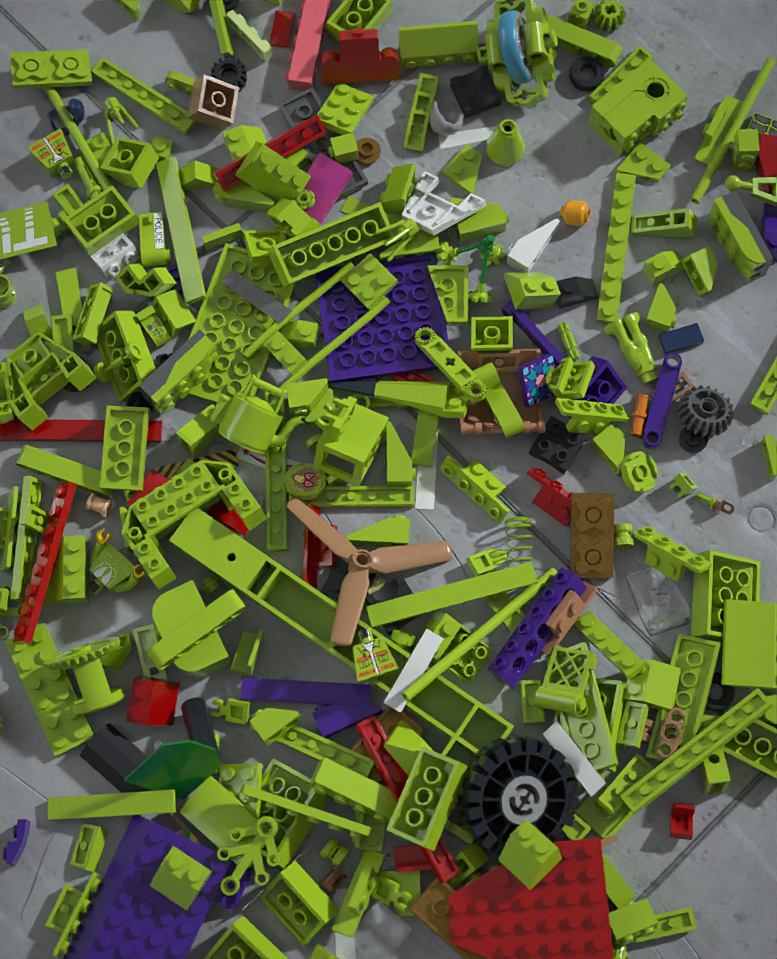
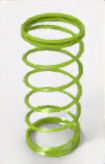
M513 517L505 520V525L510 527L505 531V534L512 537L506 542V545L513 548L507 553V556L513 559V561L507 564L508 568H510L509 565L513 562L531 561L534 559L532 557L519 559L509 556V553L515 550L533 549L532 546L513 547L508 545V542L514 539H529L533 537L532 535L512 536L507 533V531L513 528L531 527L532 522L530 518ZM514 521H527L524 523H509Z

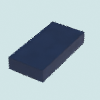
M698 323L664 332L658 336L665 355L704 343Z

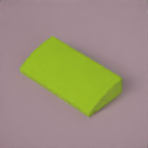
M212 776L201 784L180 810V813L219 849L224 846L231 848L249 844L256 837V835L246 836L236 842L230 839L229 833L231 829L255 826L259 818ZM264 824V830L267 832L270 831L271 829ZM233 831L234 838L240 837L239 831ZM264 840V842L262 843V845L260 846V851H261V849L263 848V846L265 845V840ZM223 849L222 852L228 856V851ZM245 854L233 856L230 859L238 865Z

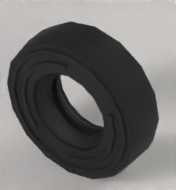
M581 57L570 68L571 83L581 91H593L604 81V67L599 60L593 57ZM584 68H589L593 70L595 76L590 80H585L580 76V71Z
M714 672L712 684L721 686L723 696L718 700H713L708 696L705 709L721 711L731 704L734 699L735 690L732 686L722 685V674Z

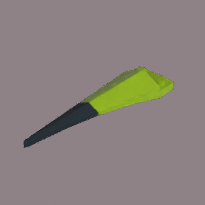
M327 380L328 389L385 399L445 418H465L470 404V400L455 385H452V382L341 381L330 383V380Z

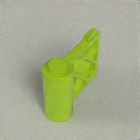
M554 646L543 684L536 692V706L580 714L586 707V699L583 694L591 670H595L598 660L595 657V653ZM559 653L567 654L569 659L558 665ZM581 657H587L586 664L578 668L575 661ZM573 664L576 670L565 677L562 669ZM560 672L563 679L557 683H550L552 676ZM579 675L581 678L579 687L571 686L568 681Z

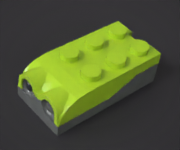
M735 190L714 199L713 208H711L707 220L712 228L714 227L718 242L723 244L726 249L728 260L733 262L735 268L740 274L745 276L747 281L766 275L773 257L737 191Z
M198 330L139 385L144 399L161 416L165 412H170L180 398H185L195 384L198 385L204 380L205 374L210 370L212 363L219 357L216 345L201 330Z

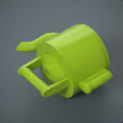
M252 375L242 395L235 393L233 398L221 394L210 417L211 421L220 424L218 432L223 437L245 449L264 454L269 446L276 448L286 444L294 427L304 424L301 421L302 415L293 417L286 422L281 432L275 435L283 419V416L278 411L287 390H282L256 378V375ZM254 385L279 397L275 409L260 397L246 396L251 386Z

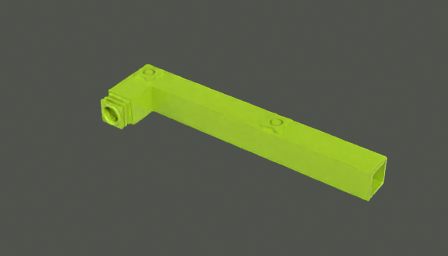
M199 508L188 513L169 539L175 549L218 577V579L355 674L353 646L361 644L358 632L370 628L373 639L382 637L399 671L367 682L388 696L411 656L408 652L360 619L351 645L338 646L331 643L330 638L337 604ZM427 666V668H426V670H425V672H424L423 674H425V673H426L429 669H431V668H429V667ZM441 675L410 701H407L404 706L408 711L450 739L442 755L461 762L466 766L471 759L476 762L479 760V756L476 753L482 747L492 748L491 741L498 738L506 740L514 728V725ZM467 771V774H466L465 777H468V776H469L470 771ZM460 788L458 794H464V789ZM458 795L452 807L453 811L456 808L455 804H458Z

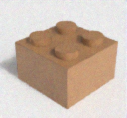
M205 74L193 83L188 118L222 131L234 122L239 87Z

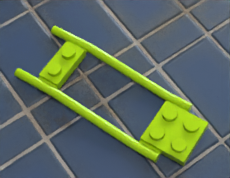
M371 253L356 267L349 261L335 275L292 308L290 314L280 324L275 322L242 353L249 358L264 345L292 375L279 387L282 390L286 389V384L297 383L315 365L382 311L390 303L385 295L399 282ZM341 281L370 311L307 361L278 330Z

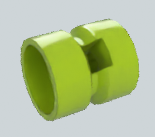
M0 274V309H7L15 303L16 292L9 279L5 275Z

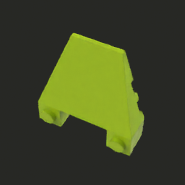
M38 331L6 356L8 377L11 379V385H9V391L12 393L11 407L18 419L31 430H34L48 418L41 405L69 382L79 391H82L96 379L90 367L76 353L67 350L64 346L57 344Z

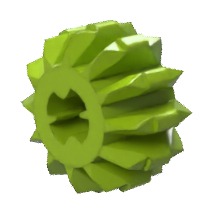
M601 0L600 4H596L595 11L593 12L595 25H600L601 30L607 28L608 32L611 31V28L617 31L619 25L622 26L624 18H626L624 4H619V0L615 2L612 0Z

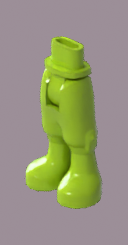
M638 312L624 316L622 321L617 319L611 322L603 330L606 335H614L618 339L620 351L624 354L637 377L641 378L645 385L658 379L655 371L657 367L654 365L653 357L647 344L648 340L640 332L638 325L640 316ZM624 326L629 330L632 341L628 338Z

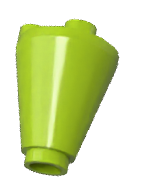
M511 119L503 120L489 136L486 143V154L494 163L504 168H509L520 161L525 152L523 137L517 124Z

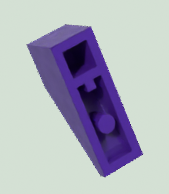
M764 203L761 237L770 251L773 261H777V207Z
M323 704L315 708L316 712L312 714L322 737L327 739L373 715L377 716L383 712L381 706L341 704L327 706V704Z

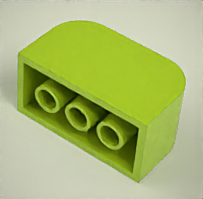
M193 580L163 593L155 601L152 615L157 626L154 628V632L159 641L205 608ZM216 631L177 659L174 664L184 676L191 679H201L231 665L232 662Z

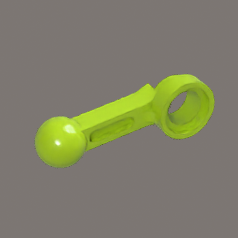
M358 393L352 396L357 401H366L365 408L370 410L395 406L401 409L408 407L407 405L385 399H370L367 395Z

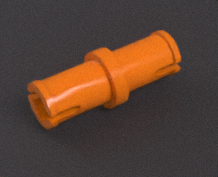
M636 395L634 412L631 413L633 420L630 436L643 437L644 423L648 418L646 411L649 396Z

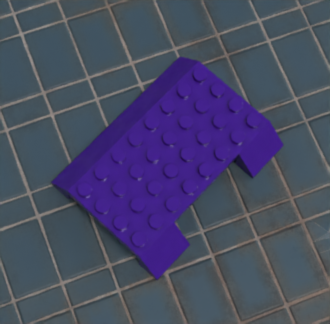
M133 815L63 959H186L212 903L215 902L235 911L253 873V869L247 867L239 880L240 888L238 892L233 895H226L221 890V882L226 877L232 876L238 866L230 858L222 861L218 858L217 852L140 815ZM173 846L212 871V874L188 910H185L150 886L157 870ZM229 881L228 887L230 889H234L235 883L233 881Z

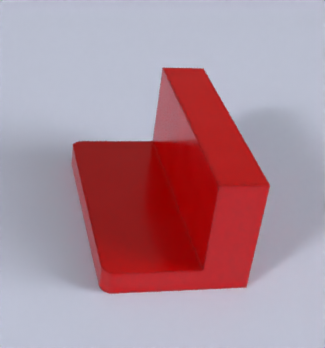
M419 844L393 846L396 873L432 869Z

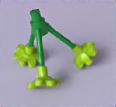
M488 235L482 242L461 249H453L452 246L449 247L447 242H442L438 246V250L441 253L437 254V258L439 261L443 260V265H454L457 256L463 252L477 248L481 253L479 258L483 261L480 282L477 285V290L471 289L468 293V299L474 302H479V300L481 302H493L491 293L485 291L487 266H491L492 262L495 266H499L501 264L499 259H504L506 256L501 251L503 245L500 243L495 245V237L493 235Z

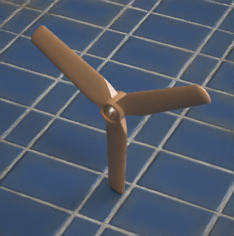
M292 499L286 504L287 509L333 553L349 563V572L342 581L330 642L338 646H349L352 644L369 588L368 573L387 574L450 561L452 558L451 548L446 541L382 547L371 552L364 549L357 550L349 540L300 499Z

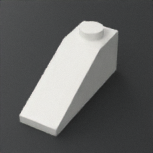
M555 219L519 239L515 245H511L506 252L508 256L506 264L520 272H530L558 230L560 220Z

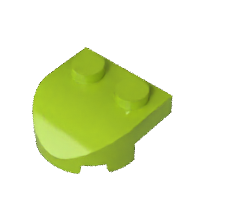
M571 357L564 358L556 368L551 367L546 375V383L558 398H584L595 365L592 361L573 362Z

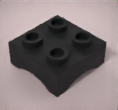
M487 65L466 75L450 78V87L465 118L501 105L502 96L494 85Z
M550 416L545 424V433L538 435L530 448L529 454L546 462L565 475L587 436L582 433L569 432L565 423Z
M399 575L387 585L366 596V602L370 606L411 595L413 592L403 576ZM418 616L382 626L387 634L390 635L393 630L400 629Z

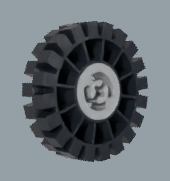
M509 735L507 740L498 738L491 741L492 748L482 747L476 753L479 756V760L476 762L471 759L467 765V770L470 771L468 777H464L461 788L464 789V794H458V806L464 809L459 814L462 823L468 826L466 831L469 835L478 841V844L500 856L509 836L527 819L550 841L553 839L561 841L566 836V833L562 830L563 826L571 827L575 819L574 816L569 814L570 809L578 810L579 798L573 796V792L579 791L578 781L571 778L575 772L571 764L564 761L566 757L559 750L554 749L553 746L525 735L524 737ZM528 784L531 793L519 787V785ZM509 803L521 809V811L512 812Z

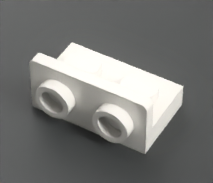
M123 233L90 256L108 280L113 279L128 264H134L141 259L134 244Z

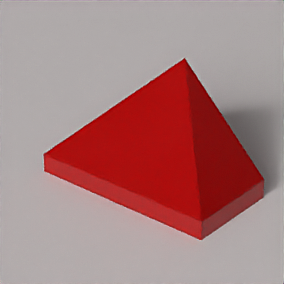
M275 11L269 41L270 46L289 47L295 17L294 12Z

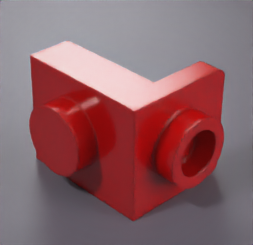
M686 803L673 804L670 812V838L692 840L695 806Z

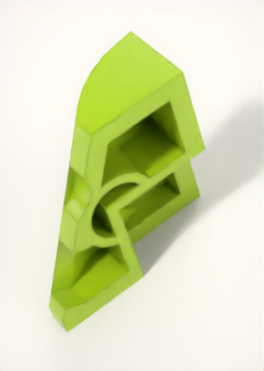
M420 870L396 873V871L379 872V875H384L400 884L399 892L406 891L411 894V898L405 899L402 897L401 899L402 903L407 906V909L400 910L396 908L393 902L392 905L398 917H416L409 909L420 897Z

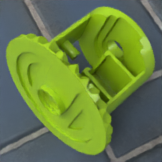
M110 637L87 643L62 652L44 662L46 669L58 670L62 668V670L73 668L82 695L81 698L73 701L72 711L74 714L81 715L97 712L108 708L125 697L123 686L109 687L100 658L110 654L111 651L119 647V637Z

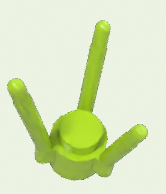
M115 97L108 98L103 102L105 109L103 115L106 119L110 142L113 146L115 140L110 117L117 118L121 124H124L121 113H123L136 129L139 126Z
M409 218L406 221L402 219L395 224L376 230L375 233L380 234L399 227L398 234L387 241L385 246H389L401 237L405 239L388 257V262L408 242L413 240L414 235L419 232V227L413 219Z

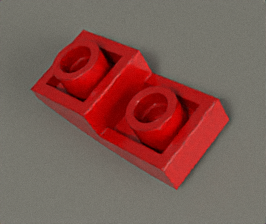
M152 469L144 479L143 492L135 491L127 504L131 506L138 499L145 497L155 488L162 486L169 480Z
M222 500L214 504L207 513V515L219 523L226 525L229 530L246 536L249 531L234 509L229 511Z

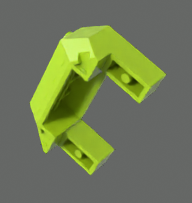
M200 460L179 475L172 477L171 480L162 486L155 488L145 497L138 499L129 507L121 533L158 590L177 578L162 555L165 554V551L158 541L176 530L188 513L196 508L205 511L222 500L229 511L234 509L249 531L267 520L262 508L230 463Z

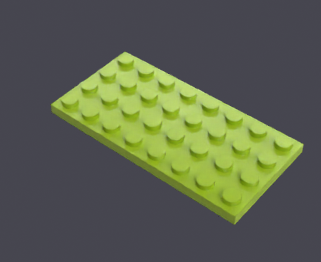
M225 243L208 287L206 298L203 300L189 337L190 339L198 330H201L217 347L216 351L219 357L212 363L210 370L205 374L204 380L198 385L195 384L188 394L189 396L217 404L221 394L233 398L235 393L242 395L252 375H256V378L260 380L262 379L271 353L264 345L249 358L242 352L276 322L221 283V281L234 270L287 308L297 284L296 282L283 288L272 262L251 263L247 249ZM252 385L246 396H255L258 387Z

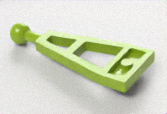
M735 175L726 178L725 187L727 190L732 192L738 189L749 190V196L777 207V177L752 178L749 182L741 181ZM772 185V195L758 190V186Z

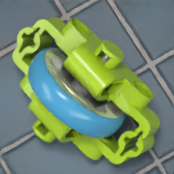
M499 0L493 6L495 19L486 22L487 34L484 36L486 46L477 49L478 59L481 65L488 64L489 69L493 72L494 85L500 94L505 93L509 103L515 107L524 106L527 109H532L538 102L548 97L547 83L556 79L552 48L558 46L557 36L554 29L549 30L547 14L543 6L536 8L533 0ZM525 8H526V11H525L526 21H525L524 17H523L522 14H521V13L524 11ZM535 79L537 89L532 90L529 87H522L517 91V94L515 93L516 83L526 84Z

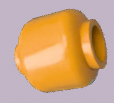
M568 200L565 206L561 207L560 218H563L567 226L582 227L585 223L589 222L591 209L585 201Z

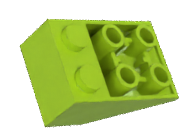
M435 611L413 644V647L416 648L426 629L442 637L443 640L431 661L437 664L472 633L447 613ZM480 641L451 665L447 671L470 685L493 649L483 641Z

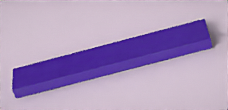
M242 678L241 700L327 705H371V684Z

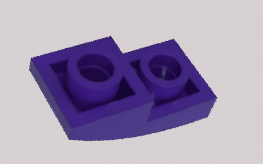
M17 819V825H14L13 836L16 838V842H7V847H4L3 859L9 866L16 865L26 846L30 830V821L27 819Z

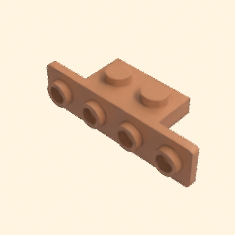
M582 581L587 588L581 597L572 590L568 591L545 622L553 635L541 653L547 656L552 654L554 646H558L598 591L596 586Z

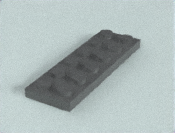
M313 87L278 103V108L290 129L317 115L323 106ZM325 128L326 134L303 146L302 148L308 152L310 163L313 164L319 153L330 158L328 147L331 146L330 138L341 136V134ZM356 160L341 163L342 166L351 170L353 175L337 200L368 185V180Z

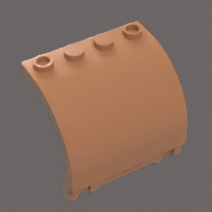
M540 349L458 351V357L472 371L490 362L493 363L504 389L526 430L519 433L530 434L532 431L545 433V421H543L541 402L531 407L524 406L518 374V367L541 357ZM474 388L473 392L476 395L479 394L481 390L478 388ZM485 399L479 402L470 401L465 418H459L461 435H467L468 433H475L476 435L503 433Z

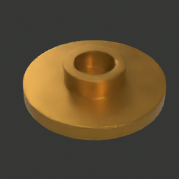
M362 138L356 142L359 150L358 162L371 164L378 160L381 148L376 140Z

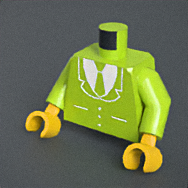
M105 528L98 531L96 535L98 540L93 548L89 563V571L95 579L87 587L95 595L104 587L112 594L134 589L142 577L147 576L148 573L146 570L141 571L142 564L134 566L110 542L107 544L106 541L113 537L112 533L104 537Z

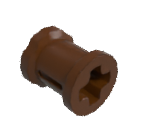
M331 865V870L319 883L335 894V889L342 879L347 878V875L334 865Z

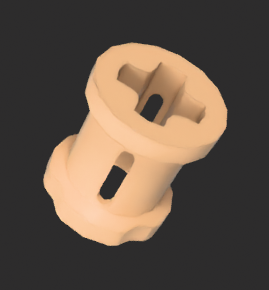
M93 492L86 502L85 509L88 511L94 510L101 513L102 517H107L113 501L111 499H102Z

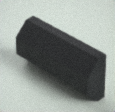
M110 723L95 733L79 755L121 793L154 791L124 781L148 757Z

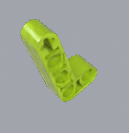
M490 362L473 370L478 379L486 386V396L484 399L505 437L509 438L526 430L519 413L500 381L493 363Z

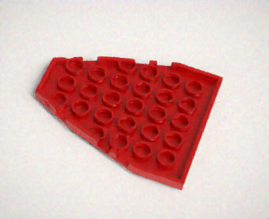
M601 838L554 842L553 844L558 847L562 860L531 890L504 865H501L448 896L451 943L488 959H614Z

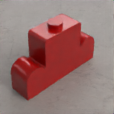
M355 28L353 30L340 31V53L326 51L321 56L322 84L400 80L398 52L392 47H386L379 51L377 29Z

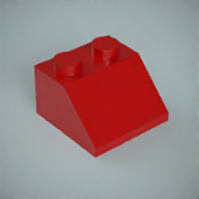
M137 675L132 682L126 722L146 726L173 725L180 682Z

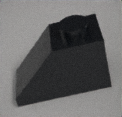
M574 276L556 281L561 293L557 299L559 309L598 299L593 279Z

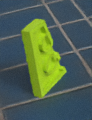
M428 265V270L447 325H468V265Z

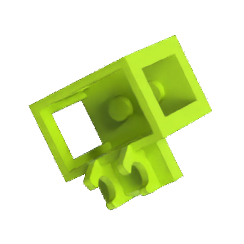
M351 396L348 399L343 398L342 400L334 398L332 402L338 408L330 406L329 403H326L323 407L328 412L325 413L324 418L329 423L323 422L319 417L315 420V424L324 432L317 443L313 467L359 487L384 441L389 417L356 404L357 399ZM333 454L355 464L353 474L326 463L328 456Z

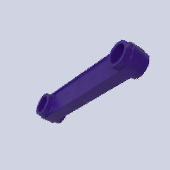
M508 301L501 308L503 315L513 316V321L544 355L553 354L555 368L560 365L561 360L565 357L523 312L524 309L515 310L513 301Z
M676 352L668 353L662 362L642 437L643 445L648 449L657 448L662 440L682 365L681 356ZM674 359L677 365L671 366L667 360ZM647 436H655L657 442L650 443L647 440Z

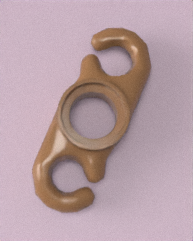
M674 707L667 712L663 727L661 728V741L658 746L659 748L664 746L670 748V753L667 755L663 754L660 749L656 751L658 757L666 760L677 751L682 737L681 727L684 721L682 719L673 721L672 714L679 713L682 718L686 717L684 710L678 707ZM667 729H676L677 736L674 739H667L665 737Z

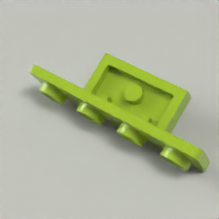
M726 95L719 107H714L710 116L712 121L710 124L706 123L702 134L705 136L694 158L695 161L706 166L710 164L743 103L742 101Z
M562 398L555 400L563 416H572L566 425L569 432L598 435L607 428L611 421L627 422L629 419L625 409L619 404Z
M448 456L445 458L439 470L498 524L502 523L510 510L496 497L505 490L506 486L477 460L463 468L452 457Z
M13 486L9 490L7 508L0 507L1 571L8 570L14 563L12 546L15 545L17 537L16 533H14V527L17 525L19 518L18 513H16V507L21 499V494L18 493L19 487Z
M644 526L633 532L635 538L648 544L644 563L677 582L683 580L686 567L698 574L711 568L712 563L705 560L704 557L689 551L685 546L675 543L669 537L661 535L651 527Z
M364 850L332 927L334 932L350 938L354 936L362 914L368 906L372 889L377 884L378 875L385 860L384 854Z
M92 873L83 892L65 884L45 924L62 933L52 956L60 958L61 954H66L70 946L68 940L71 934L76 933L81 923L78 920L82 912L86 913L91 903L89 898L92 892H96L101 882L99 880L100 874Z

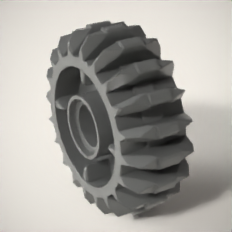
M702 385L698 388L693 386V388L687 390L683 397H681L677 410L679 412L678 418L682 419V425H688L687 430H694V435L701 433L702 438L706 434L711 438L714 434L719 436L722 432L727 431L734 416L733 404H730V398H724V392L719 393L717 388L712 390L710 386L704 388Z

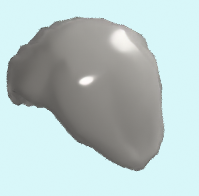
M434 102L430 112L432 131L446 137L455 134L463 124L464 114L437 106V103Z

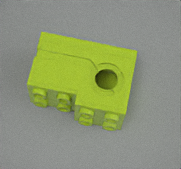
M649 58L592 105L588 125L621 156L625 151L627 153L634 148L635 143L638 140L643 141L649 133L653 137L659 133L663 134L669 128L670 123L673 121L677 122L683 116L682 112L687 105L688 95Z

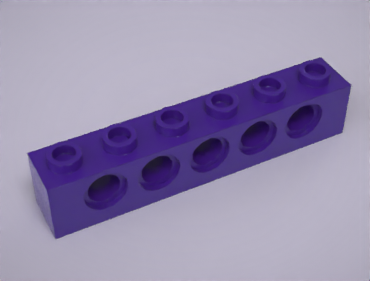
M562 567L559 569L489 665L487 670L500 683L512 689L516 687L553 635L545 622L569 590L576 592L579 597L586 590L587 587L575 573Z

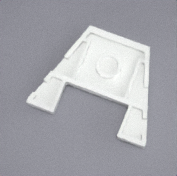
M424 171L421 176V182L417 183L416 191L413 197H410L402 213V219L404 221L409 218L413 219L419 229L434 236L484 208L486 201L472 193L459 206L430 193L439 184V178Z

